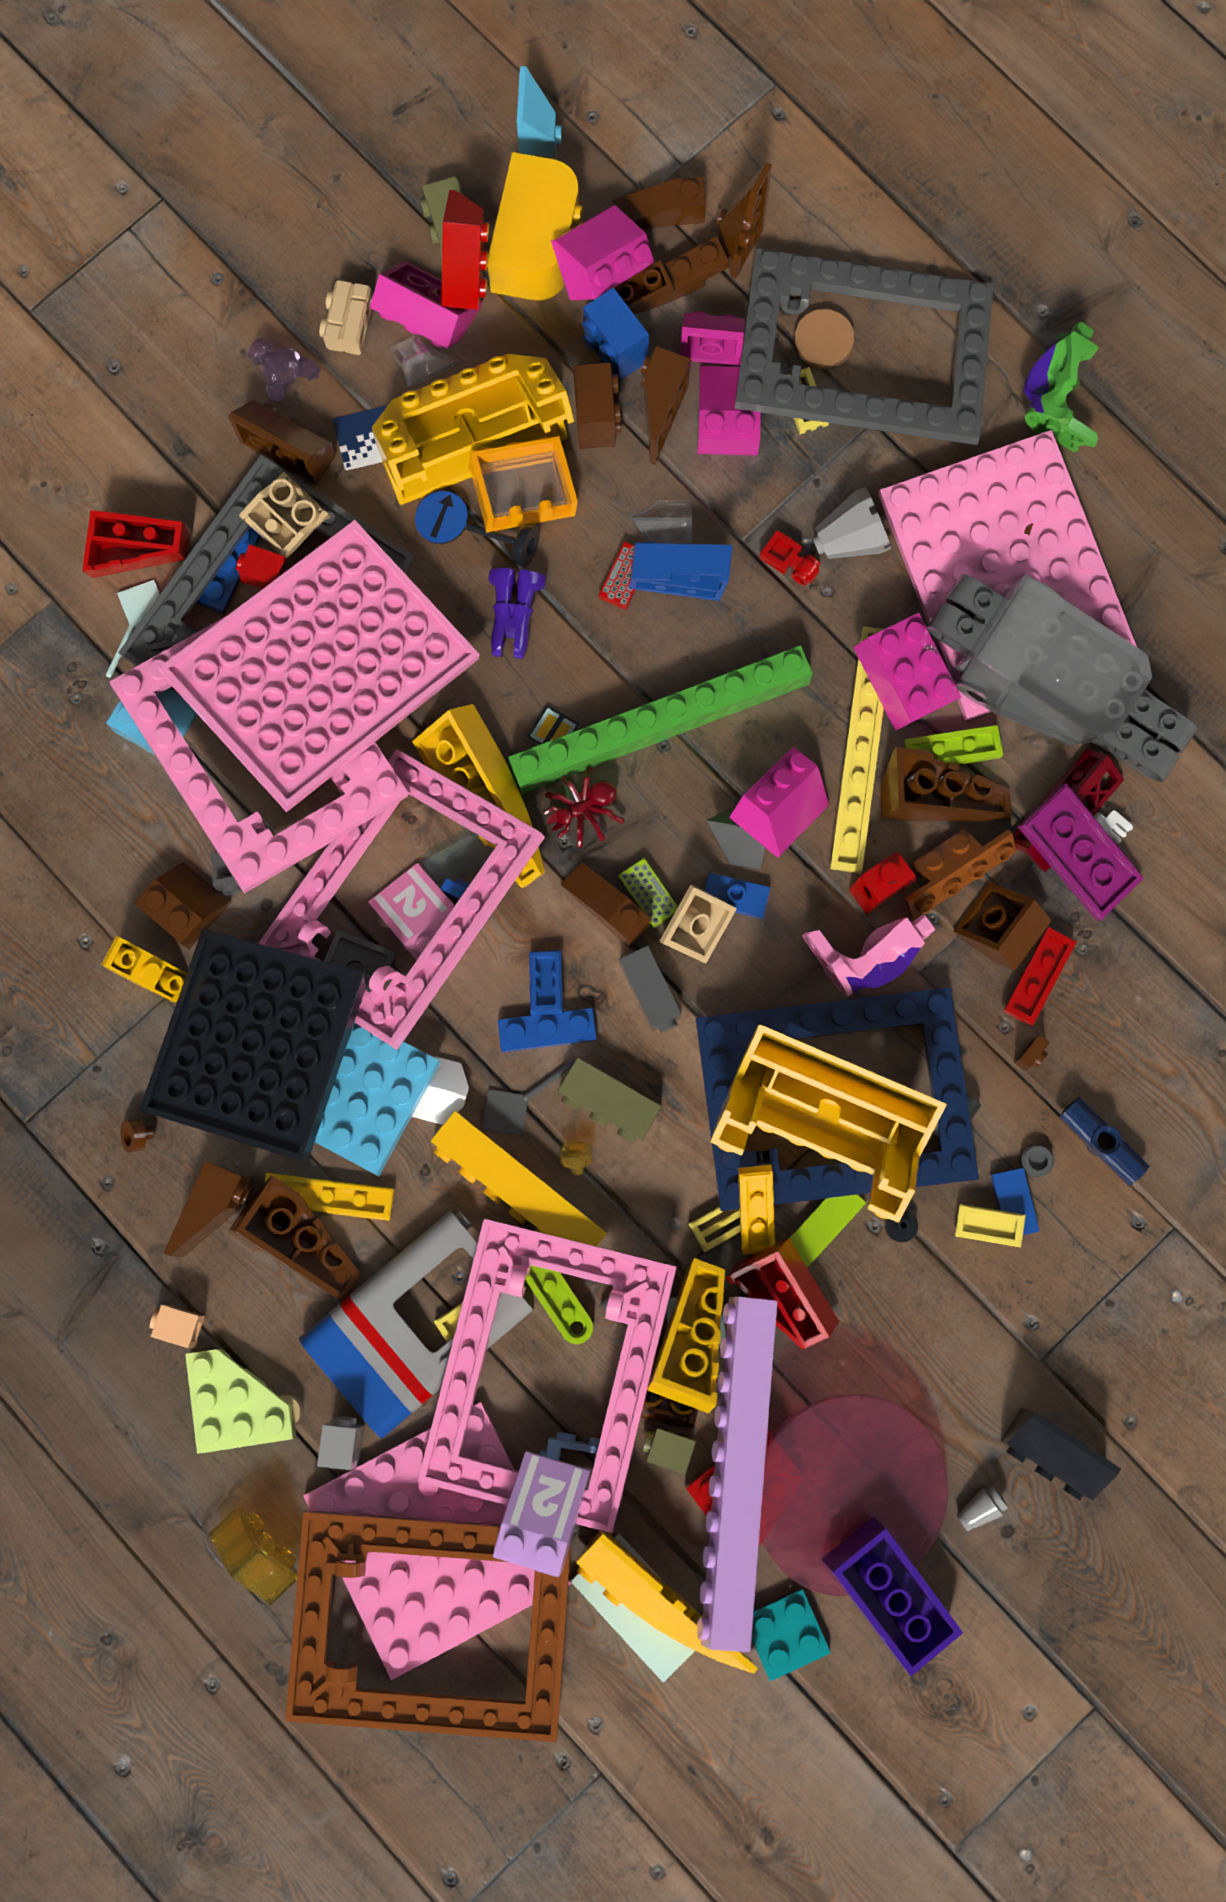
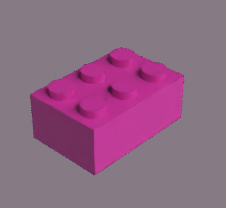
M919 613L869 636L853 647L895 731L961 698Z

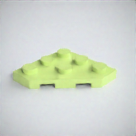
M214 1349L185 1354L197 1454L296 1438L292 1405L266 1386L267 1384L248 1369H244L231 1359V1356L224 1350Z

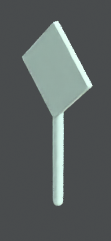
M154 580L117 593L129 622V627L106 672L107 677L113 675L121 658L118 652L160 595Z

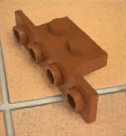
M962 829L914 861L915 871L927 884L905 898L910 916L916 920L923 914L929 913L935 906L947 898L956 895L962 888L974 880L980 879L986 872L998 864L1007 861L1016 852L1012 832L1008 829L982 846L965 829Z

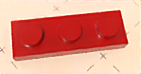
M1048 927L1003 1012L1030 1027L1033 1026L1077 942Z

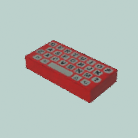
M624 542L599 593V599L627 611L636 592L635 589L629 588L632 553L635 546Z

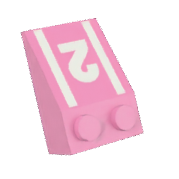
M418 863L368 901L415 961L420 957L454 908V904Z

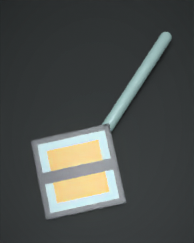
M546 705L526 738L537 745H541L577 731L580 723ZM564 784L566 797L574 801L570 789Z

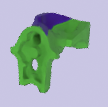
M1082 322L1075 324L1070 333L1062 332L1057 335L1055 342L1042 350L1041 356L1032 365L1023 388L1029 401L1025 421L1034 431V436L1052 430L1056 443L1072 452L1078 451L1079 447L1083 445L1094 447L1098 441L1097 433L1075 419L1073 411L1069 409L1066 403L1067 394L1077 389L1080 385L1078 377L1080 361L1091 359L1098 350V346L1090 341L1094 330Z

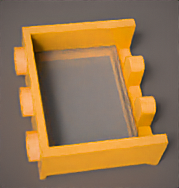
M542 436L534 441L524 443L515 441L501 447H481L474 452H470L468 468L471 472L486 533L519 527L528 523L535 524L575 516L578 500L559 436L551 438Z

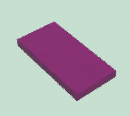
M1061 784L1017 826L1096 921H1101L1144 879L1067 784Z

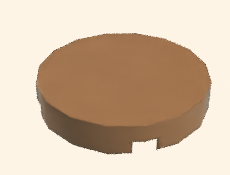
M818 309L806 314L799 321L794 334V345L799 358L808 366L819 370L842 365L850 356L855 341L854 329L849 320L841 313L830 309Z

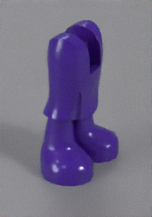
M509 568L489 570L488 581L496 590V604L493 605L495 617L491 636L492 656L502 657L505 638L515 639L513 644L514 658L524 659L529 641V621L533 613V609H531L532 599L535 592L544 589L546 585L545 575L529 570H519L517 603L515 604L511 603V595L515 584L516 572Z

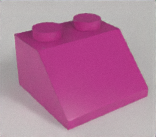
M701 311L684 313L680 355L690 358L691 362L740 366L745 318H738L732 314L714 316Z

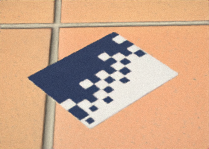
M388 405L333 418L346 471L382 462L375 443L372 426Z

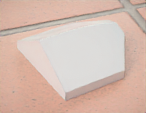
M432 1056L441 1061V1064L412 1117L444 1125L454 1111L459 1112L464 1107L469 1086L461 1063Z

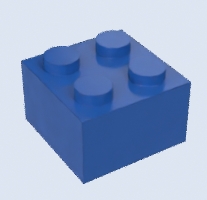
M612 288L584 306V321H582L584 328L583 340L591 352L595 350L601 357L600 363H611V374H617L618 381H621L642 367L649 352V334L616 290Z

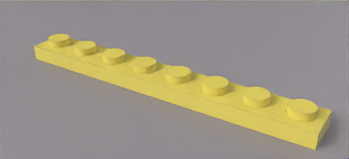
M863 626L860 642L884 629ZM859 658L856 668L830 869L861 874L884 708Z

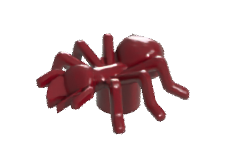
M591 767L586 768L583 789L580 793H578L572 781L566 776L561 777V780L568 786L576 801L558 792H546L545 797L548 799H558L569 805V809L551 806L543 811L544 815L556 811L547 820V825L556 823L551 828L552 832L559 831L565 827V829L557 834L558 838L569 832L572 819L577 818L578 848L583 847V819L591 822L600 841L605 840L600 825L595 819L600 813L621 824L625 821L623 817L614 814L610 809L602 808L611 806L617 798V789L612 782L597 780L589 789L592 773Z

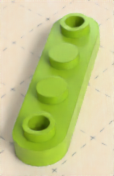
M531 1265L530 1273L526 1275L525 1280L563 1338L571 1344L586 1342L593 1333V1322L562 1274ZM574 1321H580L583 1324V1331L580 1334H575L571 1331V1324Z

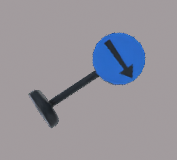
M439 491L432 493L421 501L416 510V528L425 540L433 544L453 542L462 535L464 530H468L512 544V557L519 566H529L535 556L540 536L538 526L530 523L523 525L518 531L516 538L496 531L486 533L484 527L468 523L469 514L466 504L460 496L452 492Z

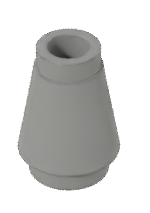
M992 1485L988 1489L983 1487L962 1511L957 1514V1517L969 1532L973 1528L1004 1516L1003 1512L1009 1507L998 1490Z

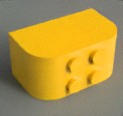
M512 152L487 262L491 293L540 301L555 296L564 287L565 283L551 240L582 223L583 206L579 205L576 175L565 163L554 159Z

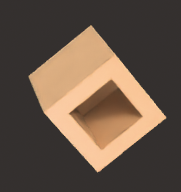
M161 1305L160 1310L156 1309L150 1321V1328L153 1329L151 1337L185 1348H195L205 1316L175 1306Z

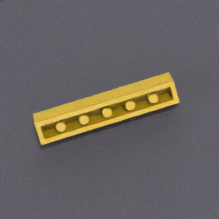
M456 1111L453 1112L430 1141L437 1146L432 1152L447 1164L453 1159L461 1166L458 1173L472 1184L476 1179L484 1184L486 1188L483 1193L498 1204L503 1200L512 1208L508 1213L521 1224L528 1220L537 1227L536 1232L596 1247L606 1237L607 1233Z

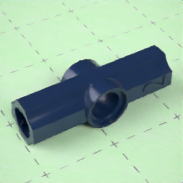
M1077 1097L1058 1116L1086 1144L1089 1152L1099 1157L1128 1186L1139 1180L1150 1167L1122 1139L1119 1131L1105 1123L1080 1097ZM1100 1133L1106 1134L1110 1139L1108 1150H1103L1098 1145L1097 1138Z

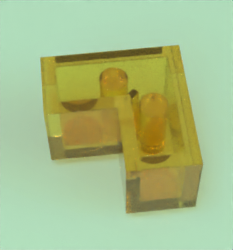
M237 1506L208 1535L229 1575L271 1606L297 1581L298 1571L294 1566L297 1560L287 1548H277L275 1541L263 1531L265 1523L255 1512L252 1511L248 1514Z

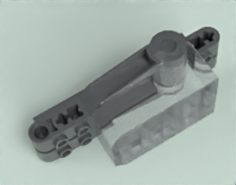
M962 574L946 597L947 603L941 605L927 627L934 637L963 655L955 668L963 674L956 684L958 690L971 701L989 709L995 714L1071 746L1092 742L1142 776H1147L1152 780L1164 783L1179 759L1178 754L1183 753L1198 728L1188 718L1145 691L1146 686L1152 679L1148 654L1064 600L1049 586L1031 578L1027 574L1006 589L1002 596L979 580Z

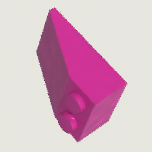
M700 366L697 454L758 455L761 413L734 409L740 367Z

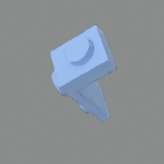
M557 1432L556 1437L550 1436L547 1451L541 1450L540 1455L560 1461L562 1448L597 1454L600 1438L590 1437L589 1443L576 1441L577 1435Z

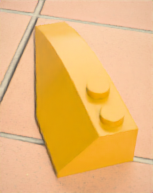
M474 704L448 710L412 741L427 767L532 827L517 784ZM478 836L485 846L490 845L493 849L496 848V845ZM539 847L515 880L521 888L528 886L545 873Z
M599 1530L576 1558V1563L580 1566L577 1572L591 1584L595 1580L605 1588L602 1594L615 1606L618 1607L622 1603L655 1629L712 1659L753 1674L758 1669L756 1663L744 1652L710 1650L700 1645L701 1640L697 1636V1625L699 1618H703V1616L608 1532Z

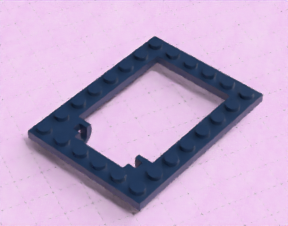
M950 988L707 1016L695 1019L711 1139L720 1110L735 1077V1069H738L758 1025L765 1026L795 1040L921 1025L932 1098L947 1105L938 1121L940 1151L921 1153L916 1187L979 1180ZM711 1143L720 1212L740 1209L738 1168L771 1165L773 1171L774 1205L870 1193L873 1175L865 1171H856L846 1163L780 1171L777 1148L760 1152H746L745 1147L743 1154L739 1155L735 1152H726L719 1148L718 1145Z

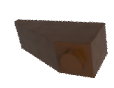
M703 177L672 179L613 200V205H616L641 229L704 223L706 201Z
M583 862L561 884L570 895L629 949L651 927L652 919Z

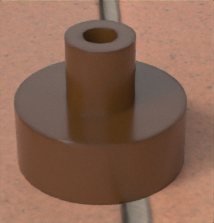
M140 1119L123 1121L120 1135L125 1151L130 1153L144 1150L146 1140L154 1138L153 1128H144Z

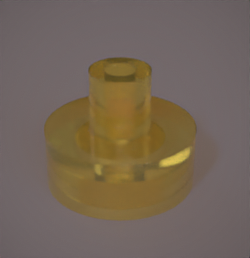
M572 1141L564 1144L560 1148L561 1164L571 1169L572 1174L580 1175L584 1173V1167H587L593 1161L592 1146L584 1141Z

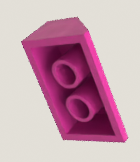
M616 205L609 206L551 240L570 301L596 299L654 263L646 233Z
M404 261L379 274L370 308L379 312L382 318L404 325L408 332L421 334L430 339L433 345L448 349L461 341L480 310L483 301L480 300L478 310L443 307L442 279L408 261Z
M793 746L742 796L729 818L779 858L829 806L818 766Z

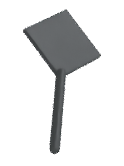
M572 1060L525 1095L489 1089L482 1130L522 1136L528 1100L569 1071L575 1061Z

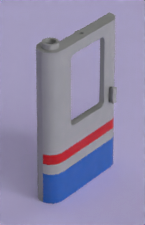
M451 1210L298 1338L308 1354L381 1439L442 1387L454 1337L437 1351L432 1352L428 1350L397 1313L393 1304L401 1295L456 1249L464 1248L474 1259L478 1242L468 1231L472 1225L461 1211L457 1214H454ZM501 1292L487 1349L533 1311V1308L523 1297Z

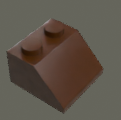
M184 862L156 878L134 902L137 907L188 950L198 941L202 929L207 930L231 903Z
M989 882L953 932L991 961L1015 971L1048 927L1051 919L1035 899Z

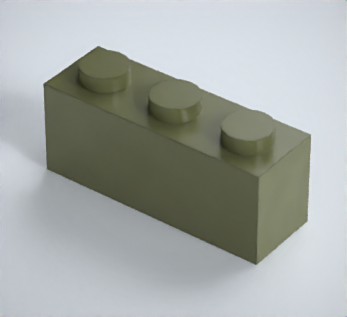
M579 1058L576 1059L558 1090V1093L563 1096L562 1103L578 1111L579 1107H582L591 1112L588 1118L603 1127H606L607 1123L619 1129L616 1134L631 1143H634L635 1139L640 1142L643 1141L662 1107Z

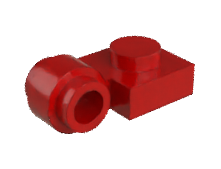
M778 530L759 555V559L784 575L792 567V578L803 586L812 583L820 572L819 561L810 555H805L804 558L802 556L799 557L803 546Z

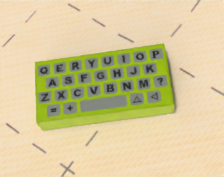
M642 859L618 875L619 880L637 906L652 919L651 926L653 929L675 914L678 906L645 859Z

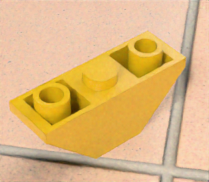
M118 936L115 937L101 963L109 971L174 1003H177L187 974Z

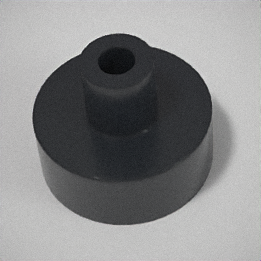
M905 1210L899 1223L891 1219H885V1233L895 1242L910 1241L917 1234L918 1221L911 1212Z

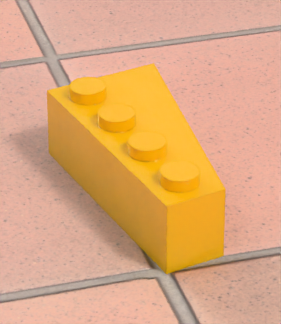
M694 1258L686 1269L647 1390L709 1413L717 1404L716 1384L719 1373L718 1353L721 1341L720 1321L723 1309L725 1269Z

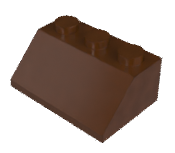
M252 400L232 411L228 416L241 444L315 485L319 483L336 456L332 441L326 435L320 432L314 434L308 431L299 420L293 417L287 419L281 416L280 412L268 403L262 405Z

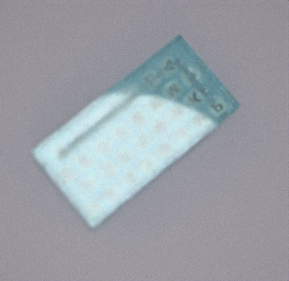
M472 833L422 861L439 888L442 887L446 878L456 881L457 878L460 879L484 865L491 853L478 838L479 835Z

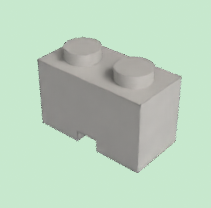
M337 1416V1418H332L331 1422L323 1424L317 1466L352 1470L360 1465L365 1424H356L357 1418L349 1416Z

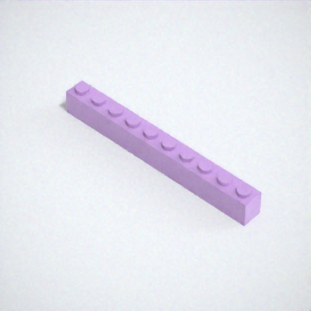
M729 1297V1303L725 1304L723 1311V1321L727 1324L726 1337H723L720 1346V1354L724 1358L723 1371L719 1373L717 1382L718 1391L721 1392L720 1406H717L715 1411V1425L718 1427V1437L712 1446V1460L715 1462V1473L709 1481L712 1510L708 1511L706 1517V1529L710 1534L709 1546L705 1547L703 1553V1564L707 1568L706 1582L701 1584L700 1600L701 1603H704L703 1618H699L697 1625V1636L701 1640L700 1645L710 1650L750 1652L777 1313V1301Z

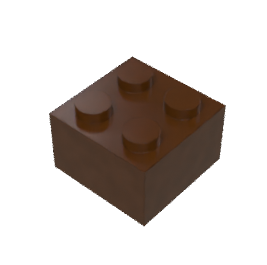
M611 363L573 365L579 449L615 447V435H621L617 374H611Z

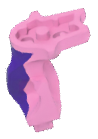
M925 914L913 922H910L907 917L877 928L868 936L858 959H851L834 950L820 930L806 932L802 935V938L823 967L827 978L833 982L845 997H848L859 989L877 988L900 976L925 944L923 940L934 932L935 928Z

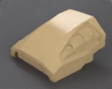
M285 472L259 492L239 514L279 555L285 556V558L289 557L314 529L331 517Z

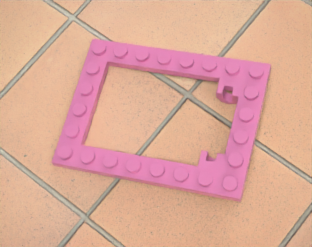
M220 619L109 681V683L245 894L408 797V791L374 742L331 776L333 783L342 795L341 797L273 836L269 828H265L258 811L237 822L156 696L172 687L159 672V667L222 620Z
M396 749L388 762L409 795L496 845L494 851L406 977L393 968L384 966L378 968L369 981L371 992L365 990L355 1023L398 1050L545 837L540 831ZM400 802L329 843L258 944L317 959L314 956L319 949L312 944L313 938L318 933L327 939L331 933L327 926L317 921V918ZM388 979H390L392 982L389 984L387 989L384 990V983Z
M484 1219L418 1482L508 1505L519 1471L461 1456L501 1292L523 1297L526 1289L524 1282L526 1275L530 1273L531 1265L613 1286L607 1304L605 1319L625 1323L628 1326L589 1488L585 1489L576 1524L613 1533L677 1267Z

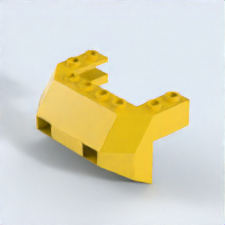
M506 354L493 357L486 363L473 368L463 369L458 374L445 379L435 380L430 385L415 391L405 392L402 396L392 399L372 426V431L385 471L401 506L471 478V472L468 468L470 452H474L481 447H501L515 441L520 443L534 441L542 436L550 438L559 436L560 440L563 441L568 439L563 420L566 419L569 424L574 422L567 392L546 358Z
M758 1025L720 1110L711 1143L718 1145L719 1148L726 1152H735L742 1155L749 1133L752 1134L756 1125L765 1132L776 1133L787 1138L795 1145H804L818 1151L825 1158H834L848 1164L856 1171H865L872 1174L873 1178L867 1209L874 1212L880 1218L891 1219L899 1223L915 1192L920 1155L947 1104L765 1026Z

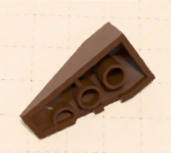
M765 163L736 195L728 209H722L717 219L716 225L719 226L718 240L731 265L728 268L731 277L735 279L740 274L764 229L772 165L769 163Z
M903 747L893 749L880 788L883 819L903 821H1009L1012 819L1010 789L980 775L973 776L959 769V765L952 762L947 764L934 758L933 753L926 750Z
M273 1175L251 1197L229 1229V1231L341 1302L348 1296L361 1275L341 1247L336 1244L326 1231L319 1218L307 1206L300 1193Z

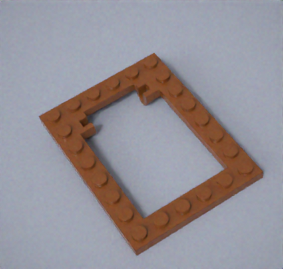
M305 1510L302 1518L285 1721L557 1742L571 1544L564 1569L559 1577L535 1570L525 1701L356 1688L358 1664L349 1663L345 1668H337L336 1662L326 1661L333 1574L344 1578L365 1576L367 1552L507 1562L493 1557L501 1525ZM345 1560H346V1561H356V1562L348 1563V1562H345Z

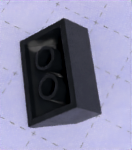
M1020 1409L1001 1440L1002 1443L1008 1446L1006 1453L1022 1463L1027 1458L1037 1465L1034 1470L1036 1473L1052 1482L1054 1477L1065 1484L1062 1490L1079 1501L1083 1496L1094 1500L1121 1470L1120 1467L1035 1411Z

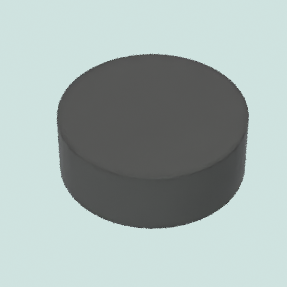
M1031 1145L1021 1153L1020 1166L1024 1168V1172L1027 1175L1042 1177L1052 1170L1054 1156L1044 1145Z

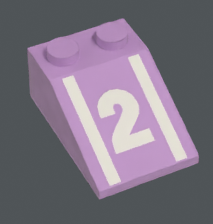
M526 1451L502 1521L493 1557L559 1577L564 1569L591 1470Z

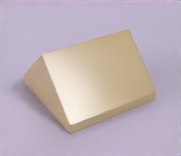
M694 884L690 885L660 942L701 962L707 963L737 908Z

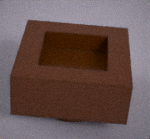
M1041 1035L1036 1036L1014 1063L1024 1071L1031 1066L1037 1068L1047 1057L1048 1053L1045 1051V1048L1050 1042Z

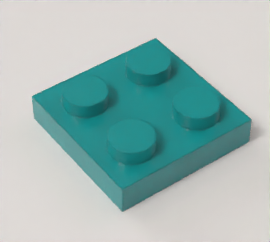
M802 1588L753 1610L751 1640L770 1682L831 1654Z

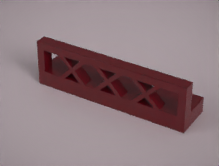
M1086 749L1040 804L1061 784H1067L1081 802L1086 795H1090L1089 805L1086 808L1094 816L1124 781V778L1108 755ZM1108 772L1111 779L1103 788H1100L1101 778ZM1018 828L1013 834L1016 850L1027 853L1039 870L1046 872L1051 866L1042 858L1037 849Z

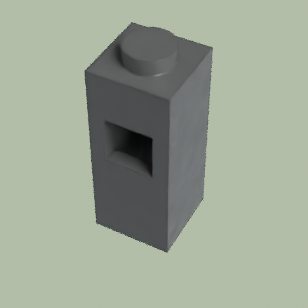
M649 946L620 958L619 965L651 1031L659 1029L661 1033H664L678 1026L677 1020L681 1019L682 1014Z

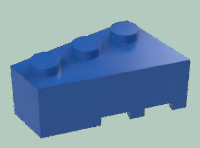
M652 541L636 543L632 553L629 588L720 601L729 582L732 545L665 544Z

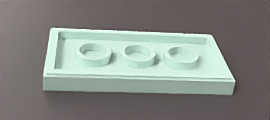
M618 1533L614 1537L638 1560H640L646 1567H648L655 1575L658 1576V1574L646 1563V1561L634 1550V1548L622 1537L620 1533ZM579 1573L571 1579V1583L663 1683L695 1652V1650L686 1647L655 1629L622 1603L618 1607L615 1606L602 1594L605 1588L596 1580L591 1584Z

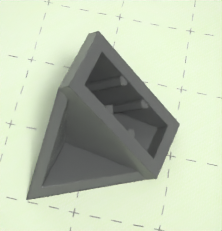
M736 806L706 820L727 857L729 865L755 870L761 869L765 847L729 818Z

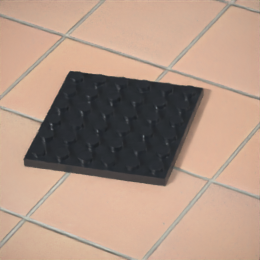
M202 929L139 1111L308 1163L370 975L359 970Z

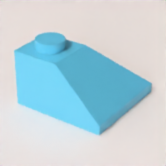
M520 66L517 106L519 153L533 156H555L556 144H561L562 126L556 125V113L527 67Z

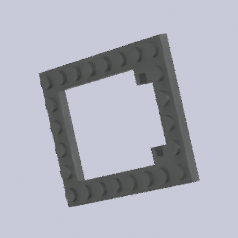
M756 248L734 409L978 445L981 434L993 284ZM816 290L959 312L950 407L800 385L801 366L793 365L791 375L780 374L781 363L772 362L779 303H782L781 308L784 312L800 314L809 307L810 291ZM790 294L801 296L796 301L789 299Z
M260 455L118 653L133 665L138 666L198 632L183 621L251 526L239 514L259 492L269 486L283 472L292 478L331 516L315 529L319 533L330 539L355 520L404 573L408 571L415 561V556L263 455Z

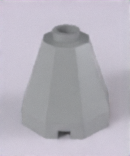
M866 487L853 492L815 528L817 536L812 537L819 555L825 552L828 559L881 554L891 549L881 519L874 508V503Z

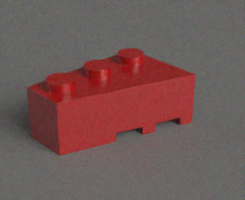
M90 510L82 572L91 578L183 561L188 555L191 529L181 521Z
M790 1238L782 1240L736 1263L725 1276L729 1283L732 1285L735 1283L749 1298L777 1301L776 1326L802 1350L830 1337L839 1323L837 1316Z

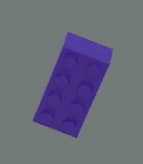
M872 1517L821 1559L898 1663L910 1676H913L963 1634V1631L900 1546L876 1518Z

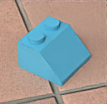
M168 688L156 696L184 738L198 714L181 695ZM119 701L106 724L119 736L155 755L127 710Z

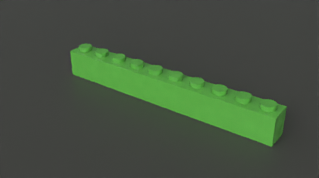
M800 645L508 757L510 768L522 795L559 781L562 776L569 777L585 771L587 767L593 768L810 684L813 673Z

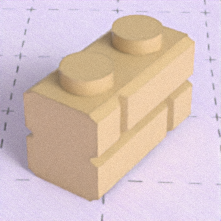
M337 280L334 290L328 291L326 309H329L327 319L322 318L319 330L320 337H323L326 348L339 352L345 351L350 354H362L372 310L370 308L373 297L371 287Z

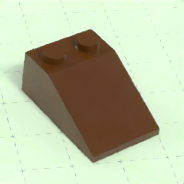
M658 346L655 347L652 357L646 356L641 373L644 374L641 387L644 388L649 459L653 465H656L689 387L691 362L690 358Z
M205 1161L163 1254L185 1257L238 1212L242 1204H247L253 1193L254 1188L250 1186L253 1180Z

